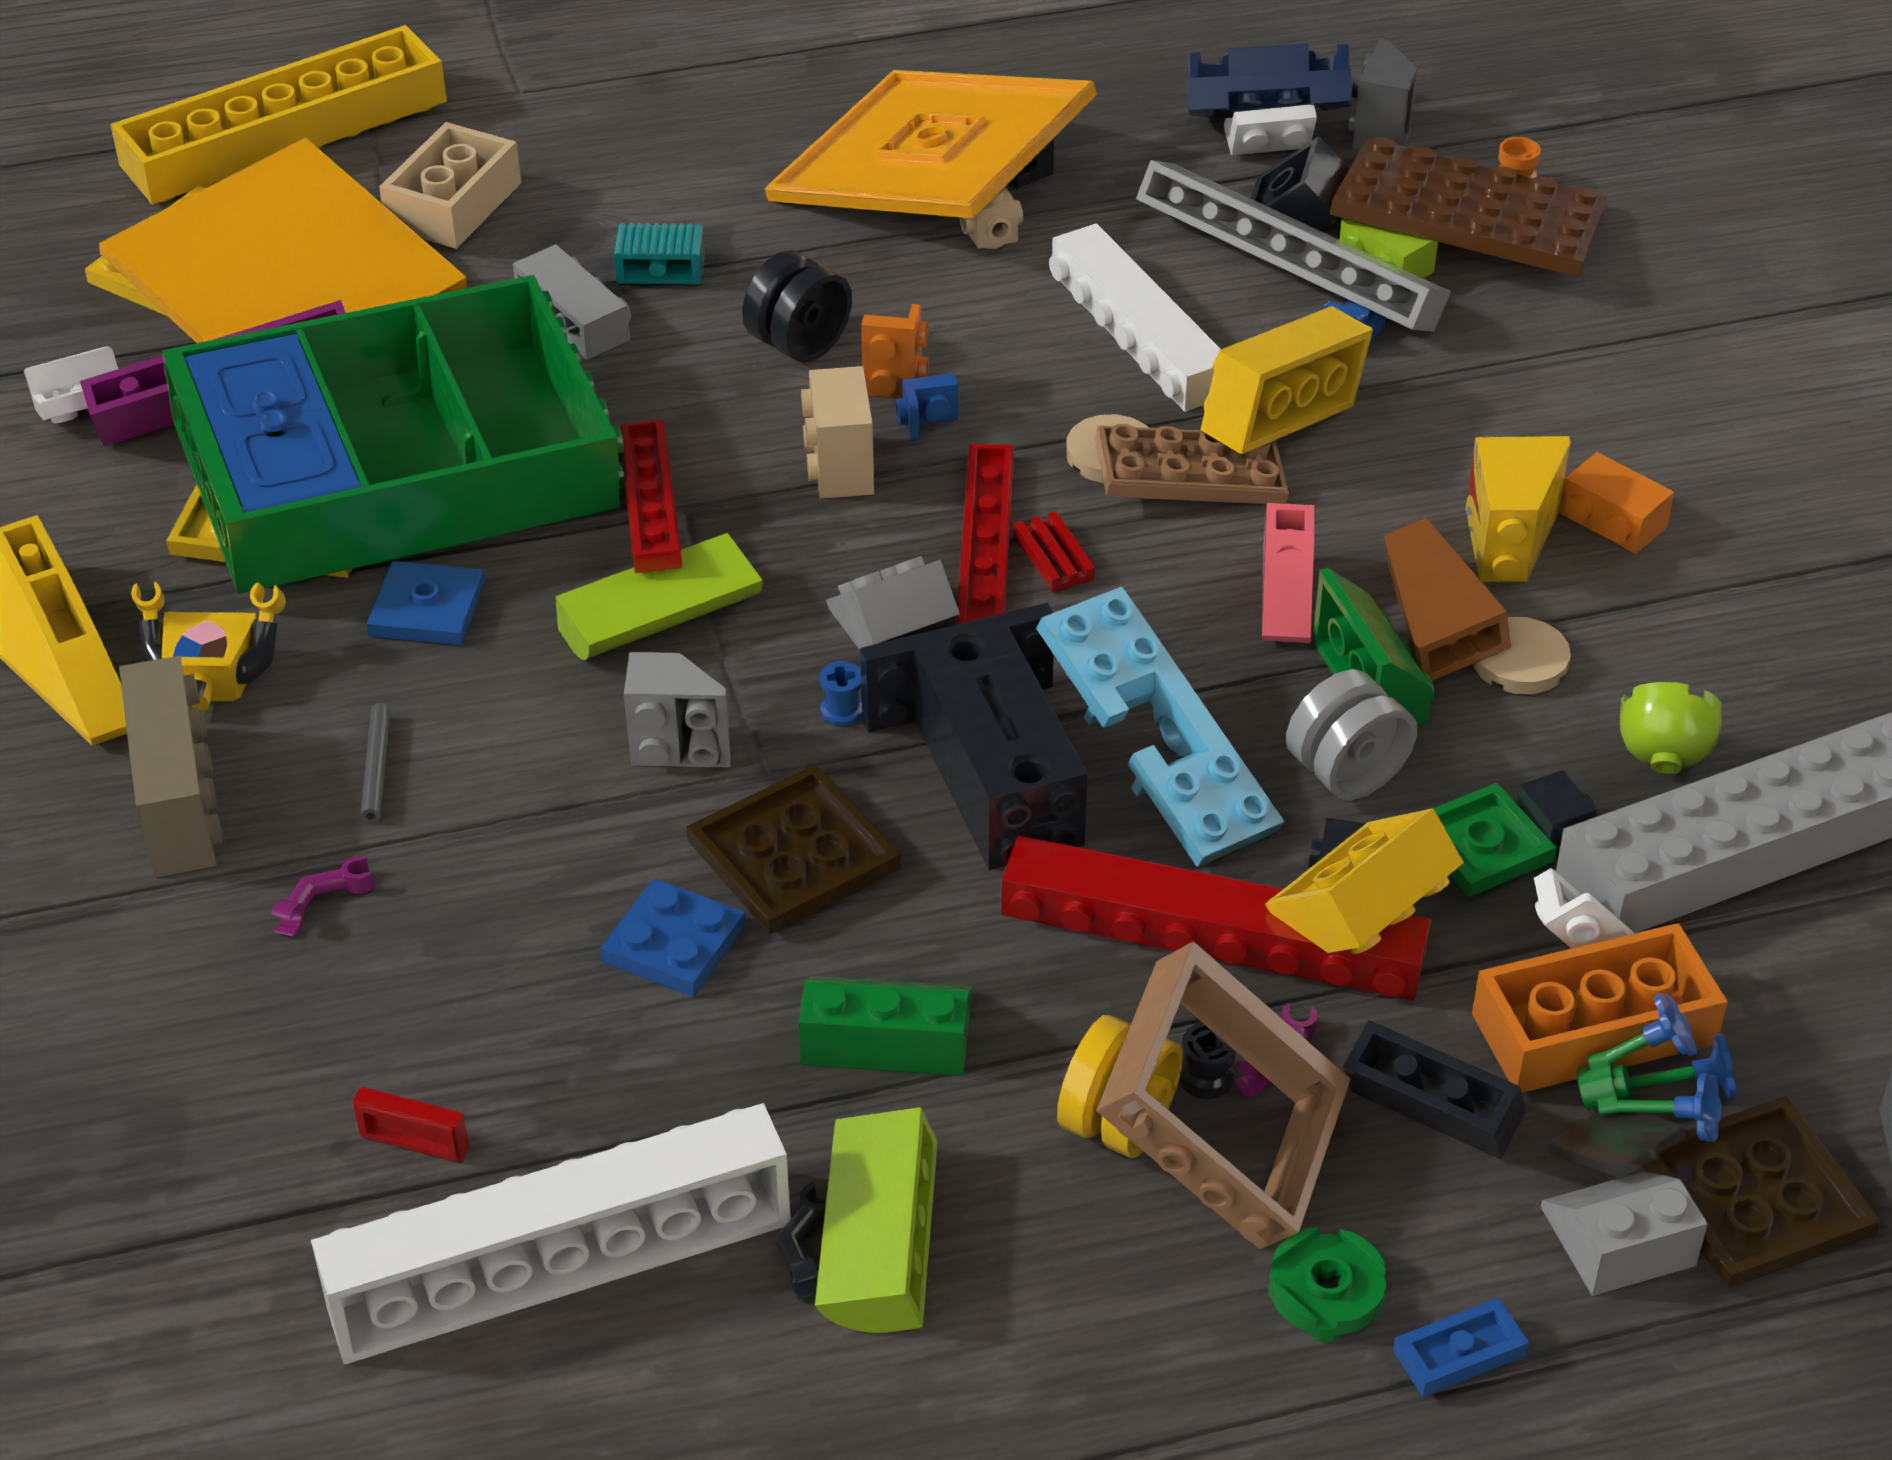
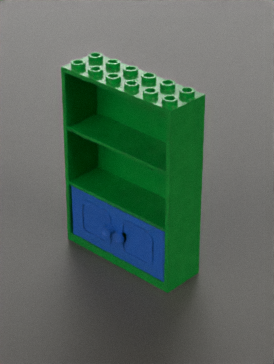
M534 275L162 350L173 422L237 595L250 592L256 583H260L264 589L270 588L275 585L292 583L620 508L619 488L625 487L624 472L618 461V453L624 451V442L618 425L612 426L609 422V412L605 399L603 397L597 398L591 372L589 370L583 371L577 345L575 343L569 344L563 318L561 316L555 317L551 295L548 290H541Z

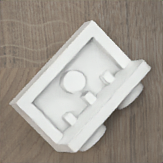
M1314 105L1234 112L1233 118L1225 119L1224 123L1231 156L1300 149L1312 141L1317 115Z
M105 346L28 367L24 370L35 410L43 420L51 419L52 423H61L78 417L77 411L88 408L80 381L117 370L118 366L112 348Z
M1552 868L1534 878L1539 900L1535 903V908L1539 918L1550 931L1571 949L1635 934L1591 894H1581Z

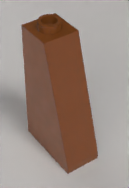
M1427 518L1384 535L1391 580L1413 658L1422 673L1426 672L1433 681L1511 648L1507 611Z

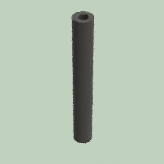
M383 703L374 704L370 711L360 818L366 823H376L381 819L391 711L389 706Z

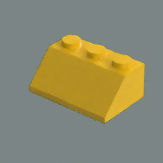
M1433 808L1375 820L1362 826L1265 903L1271 914L1327 953L1351 949L1353 954H1358L1376 945L1381 940L1379 932L1386 926L1397 924L1411 916L1416 911L1413 904L1420 898L1431 896L1445 888L1450 882L1447 876L1464 862Z

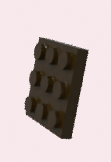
M816 764L686 826L687 841L769 934L901 869V854Z
M1787 1096L1721 1118L1718 1122V1137L1715 1142L1700 1140L1696 1126L1641 1145L1637 1160L1646 1172L1680 1179L1708 1223L1701 1252L1727 1289L1877 1235L1881 1223L1880 1219Z

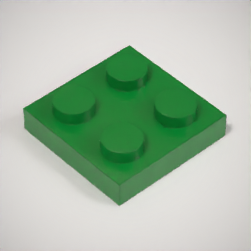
M1498 783L1433 808L1464 862L1449 876L1468 898L1548 865L1555 860L1557 847Z

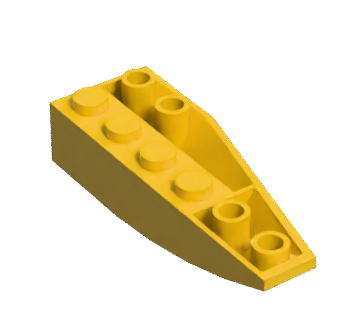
M38 515L0 527V659L88 743L94 746L127 734L121 682L91 617Z

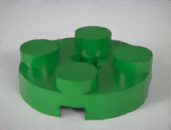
M1320 1227L1307 1228L1286 1238L1276 1249L1269 1276L1268 1294L1275 1308L1289 1323L1303 1331L1309 1332L1311 1337L1319 1342L1332 1343L1339 1340L1342 1335L1351 1334L1365 1328L1378 1316L1385 1299L1387 1286L1385 1281L1386 1269L1380 1253L1363 1237L1339 1229L1337 1236L1333 1234H1319ZM1320 1274L1325 1279L1336 1276L1340 1279L1338 1287H1321L1317 1284L1315 1276Z

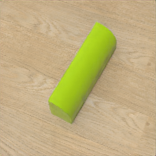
M725 533L682 549L683 568L635 573L633 567L555 596L558 630L576 656L586 660L756 596L762 590L763 580L730 535Z
M921 1107L835 1119L815 1306L824 1317L842 1327L867 1333H887L923 1328L938 1141Z

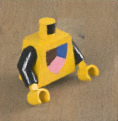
M154 581L156 594L152 600L147 602L141 601V591L138 584L136 583L132 587V599L138 609L143 612L144 620L139 621L143 660L146 662L180 656L184 674H194L197 683L200 703L193 704L192 708H199L205 713L209 709L211 701H235L239 699L247 683L255 680L273 662L278 623H273L274 615L279 614L286 605V598L276 585L273 589L272 599L266 603H263L265 597L264 587L260 583H256L252 587L250 599L260 610L259 619L257 618V613L165 612L163 619H158V611L163 608L165 597L157 582Z

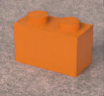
M1596 452L1565 477L1559 514L1637 554L1668 527L1675 492Z

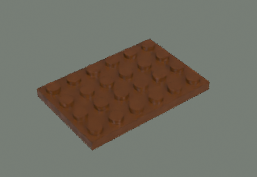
M1367 137L1332 200L1330 215L1579 277L1603 215L1607 196L1599 195L1596 190L1589 187L1578 186L1571 188L1559 185L1554 179L1538 176L1530 178L1518 175L1515 170L1508 167L1498 166L1490 168L1477 165L1476 161L1468 157L1458 156L1449 158L1437 155L1434 150L1427 147L1409 148L1397 145L1390 138L1375 137L1372 139Z

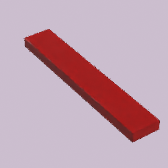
M664 420L621 424L619 428L624 442L622 457L635 573L683 568Z
M969 444L957 603L960 614L956 616V625L1005 613L1014 445Z

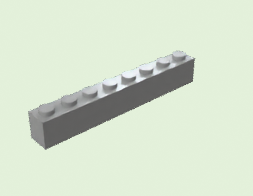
M1151 160L1136 200L1412 330L1434 332L1451 291L1176 164Z

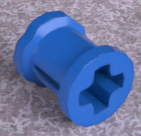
M837 661L823 667L819 674V684L825 692V699L821 702L820 708L823 720L836 727H848L856 724L862 718V699L859 697L861 668L847 661Z

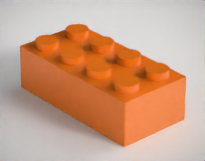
M1677 923L1480 970L1472 1015L1508 1081L1520 1086L1521 1092L1524 1093L1578 1079V1068L1589 1065L1588 1055L1607 1051L1642 1034L1643 1027L1660 1019L1659 1011L1654 1001V996L1659 993L1669 994L1674 999L1679 1012L1684 1015L1690 1025L1692 1039L1697 1049L1713 1046V1037L1721 1031L1728 1001L1680 924ZM1668 1040L1654 1048L1647 1045L1613 1063L1614 1065L1624 1064L1628 1067L1681 1053L1676 1048L1674 1042Z

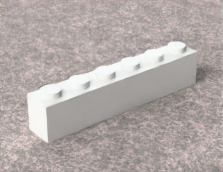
M1097 223L1054 237L1052 240V257L1049 259V267L1053 277L1072 293L1076 302L1082 304L1094 316L1098 325L1104 327L1116 339L1119 347L1126 350L1138 362L1142 371L1149 374L1161 386L1164 394L1172 398L1184 412L1203 406L1214 373L1213 362L1218 355V351L1221 349Z

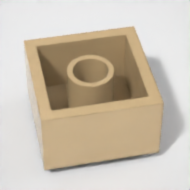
M863 366L809 370V389H801L803 417L811 416V418H805V425H803L805 452H813L807 454L809 481L818 482L820 499L874 495L873 424Z

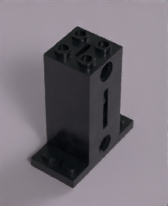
M1048 603L860 648L862 720L868 733L916 722L988 870L1007 866L1018 835L1074 847L1085 845L1087 771L1042 690L1053 687L1054 654L1036 629L1042 617L1053 613Z

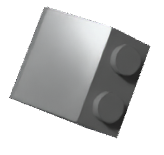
M1646 1171L1542 1200L1541 1203L1542 1211L1592 1296L1696 1266L1708 1224L1680 1179Z

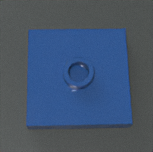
M392 561L366 623L368 636L462 646L486 582L484 570Z

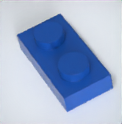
M1495 1298L1395 1337L1393 1352L1422 1397H1425L1526 1357L1529 1341L1500 1299Z

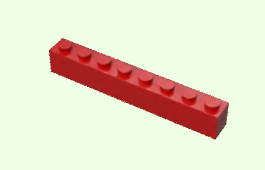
M1019 835L1002 877L1001 915L1062 927L1076 932H1086L1115 938L1125 942L1168 949L1174 952L1194 941L1213 959L1230 964L1250 966L1274 971L1279 974L1327 982L1332 985L1346 986L1413 1001L1416 998L1425 961L1431 924L1430 918L1411 915L1397 924L1386 926L1379 932L1381 940L1366 951L1353 954L1351 949L1327 953L1269 912L1265 903L1283 890L1281 888Z

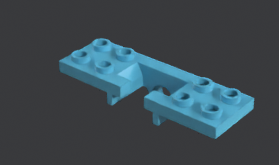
M1123 587L1041 618L1036 629L1089 706L1084 715V719L1089 726L1100 722L1102 727L1105 728L1124 720L1131 708L1148 701L1153 705L1155 724L1159 723L1165 743L1172 751L1177 753L1176 756L1184 758L1166 764L1154 745L1133 753L1128 762V766L1136 776L1131 789L1136 796L1147 792L1197 867L1279 831L1284 823L1283 818Z

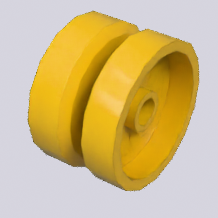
M1102 1015L1089 1028L1070 1062L1058 1100L1057 1122L1060 1128L1085 1139L1093 1138L1101 1132L1102 1141L1106 1148L1129 1158H1136L1144 1151L1129 1138L1122 1135L1116 1127L1096 1111L1131 1026V1023L1114 1016ZM1166 1038L1146 1091L1169 1110L1182 1069L1183 1051L1179 1043Z

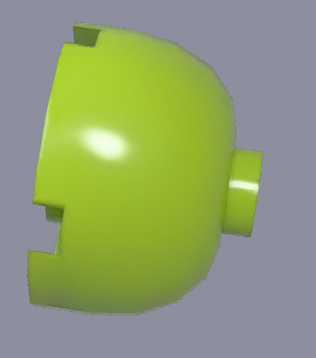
M1654 682L1634 687L1632 697L1628 699L1624 694L1621 698L1620 730L1627 750L1639 761L1651 766L1652 770L1661 774H1676L1681 769L1689 768L1705 760L1718 743L1722 724V702L1714 694L1704 690V698L1689 694L1690 685L1677 682Z

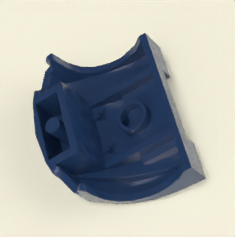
M1308 44L1228 48L1229 55L1221 58L1220 65L1204 64L1201 61V54L1199 52L1189 53L1190 78H1187V95L1190 116L1216 117L1221 115L1223 111H1252L1301 105L1319 106L1320 109L1328 111L1352 105L1348 44H1338L1335 56L1320 59L1315 51L1309 50Z

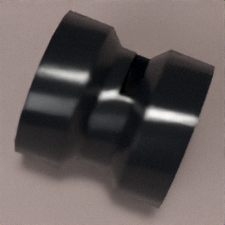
M1204 1023L1194 1024L1186 1030L1182 1038L1183 1059L1179 1080L1182 1087L1190 1095L1201 1099L1219 1098L1228 1093L1233 1086L1236 1051Z

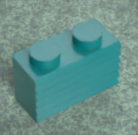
M622 222L618 226L614 251L617 284L702 285L705 249L703 226L697 223L694 226L691 223L688 225L672 223L669 226L663 223L660 226L658 223H655L652 226L649 223L644 225L639 222L637 225H634L630 222L626 225Z

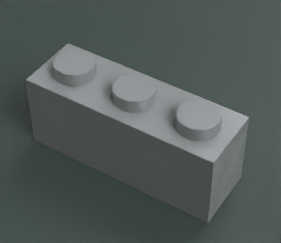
M553 245L513 263L514 278L534 275L541 290L549 291L553 302L555 317L561 316L563 318L569 344L575 343L579 353L588 360L630 341L629 321L631 320V311L626 301L613 294L598 277L592 276L580 265L575 257H570L559 246Z

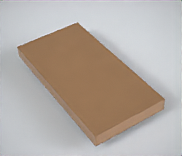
M1128 424L1097 426L1095 440L1107 497L1252 504H1286L1289 491L1276 440L1240 454L1201 430H1181L1172 426L1143 428L1133 427Z

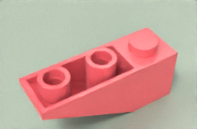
M1267 503L1263 542L1262 641L1310 643L1314 560V505Z

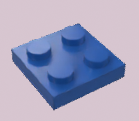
M653 878L601 946L602 962L695 997L745 928V912Z

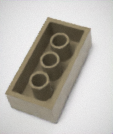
M180 656L119 666L135 803L154 878L217 866L214 845L223 844V837L218 813L209 815L210 809L218 808L213 778H204V775L213 773L208 744L204 742L199 743L200 740L208 739L203 710L192 708L193 704L200 703L195 675L184 674Z

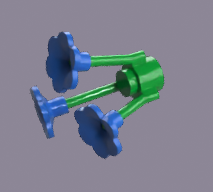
M1659 993L1654 996V1001L1659 1011V1020L1643 1027L1642 1034L1612 1049L1588 1055L1589 1065L1578 1068L1577 1076L1583 1103L1588 1111L1598 1109L1601 1116L1618 1112L1674 1113L1676 1118L1696 1119L1698 1138L1707 1142H1715L1718 1137V1122L1721 1119L1722 1113L1721 1100L1718 1096V1084L1722 1087L1726 1100H1733L1737 1094L1733 1078L1732 1061L1723 1033H1717L1713 1037V1051L1710 1058L1692 1061V1066L1629 1077L1624 1064L1614 1065L1613 1063L1647 1045L1654 1048L1668 1040L1674 1042L1682 1055L1692 1056L1697 1053L1690 1025L1684 1015L1679 1012L1676 1002L1669 994ZM1693 1078L1697 1083L1695 1096H1676L1674 1101L1622 1099L1631 1097L1632 1089Z

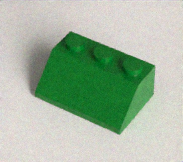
M1330 568L1320 570L1312 642L1333 675L1351 669L1366 672L1382 687L1388 697L1394 698L1412 715L1417 725L1427 723L1430 701H1433L1435 696L1433 682L1426 672L1422 673L1414 661L1407 642L1401 641L1393 630L1387 612L1380 610L1371 595Z
M812 976L805 980L798 1021L801 1065L964 1076L973 986Z

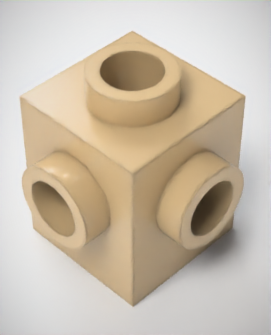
M1006 187L974 218L960 217L963 233L969 234L977 248L997 249L1004 244L1018 242V225L1023 223L1021 204L1019 200H1014Z

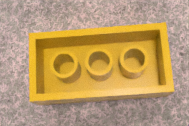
M1331 306L1219 350L1213 362L1214 373L1209 394L1203 406L1205 412L1200 430L1236 452L1244 454L1353 407L1373 328Z

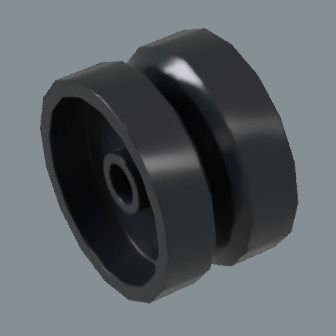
M794 250L782 251L768 259L761 266L748 286L742 306L743 324L750 335L768 345L776 347L778 351L801 363L812 362L826 354L840 338L848 323L852 308V289L847 279L823 266H819L818 263Z

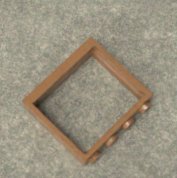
M1193 941L1156 962L1096 1111L1116 1127L1122 1135L1129 1138L1155 1160L1163 1170L1170 1173L1194 1193L1202 1203L1213 1209L1239 1231L1245 1239L1252 1242L1259 1249H1262L1299 1233L1350 1078ZM1192 971H1194L1196 975L1191 977ZM1180 1003L1295 1102L1265 1191L1260 1189L1146 1091Z

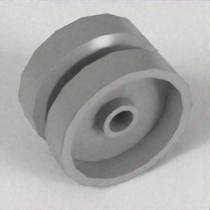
M1351 669L1336 673L1319 683L1301 701L1291 717L1286 732L1287 749L1310 772H1315V776L1338 799L1352 801L1368 796L1381 788L1401 769L1415 744L1417 722L1394 698L1388 697L1382 687L1366 672Z

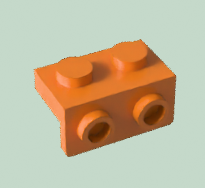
M921 304L911 305L908 318L864 314L861 324L862 366L864 368L868 396L902 398V380L928 377L929 357L922 356V348L927 347L929 323L928 321H921Z

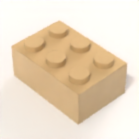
M445 122L379 186L381 202L422 239L457 249L521 184L517 142Z

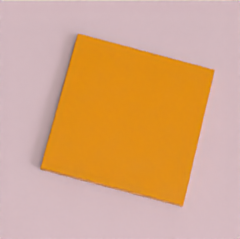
M893 70L765 188L767 199L771 202L974 218L1097 95L1095 83L1087 80Z
M306 137L99 243L100 255L196 343L217 339L339 300L342 301L345 312L348 313L467 288V277Z

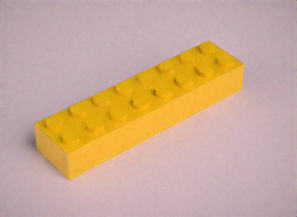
M404 25L110 125L120 167L153 205L158 202L170 201L176 196L189 192L198 185L207 188L213 185V183L219 182L305 137L319 149L325 144L345 137L357 136L362 131L379 125L391 124L402 117L428 111L434 106L447 102L442 61Z

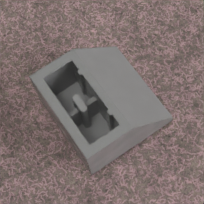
M922 556L838 585L841 595L826 600L829 610L858 649L878 644L960 614L941 559L925 565Z
M630 652L624 688V703L631 766L731 767L726 688L681 653Z

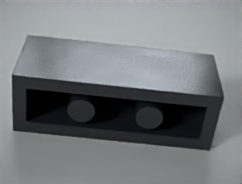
M1370 1020L1366 1023L1343 1065L1345 1074L1350 1078L1349 1086L1351 1092L1499 1159L1504 1155L1526 1113L1520 1086Z

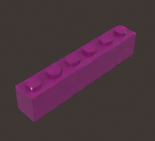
M339 300L220 338L346 312L342 301ZM163 355L80 381L90 416L104 447L174 425Z

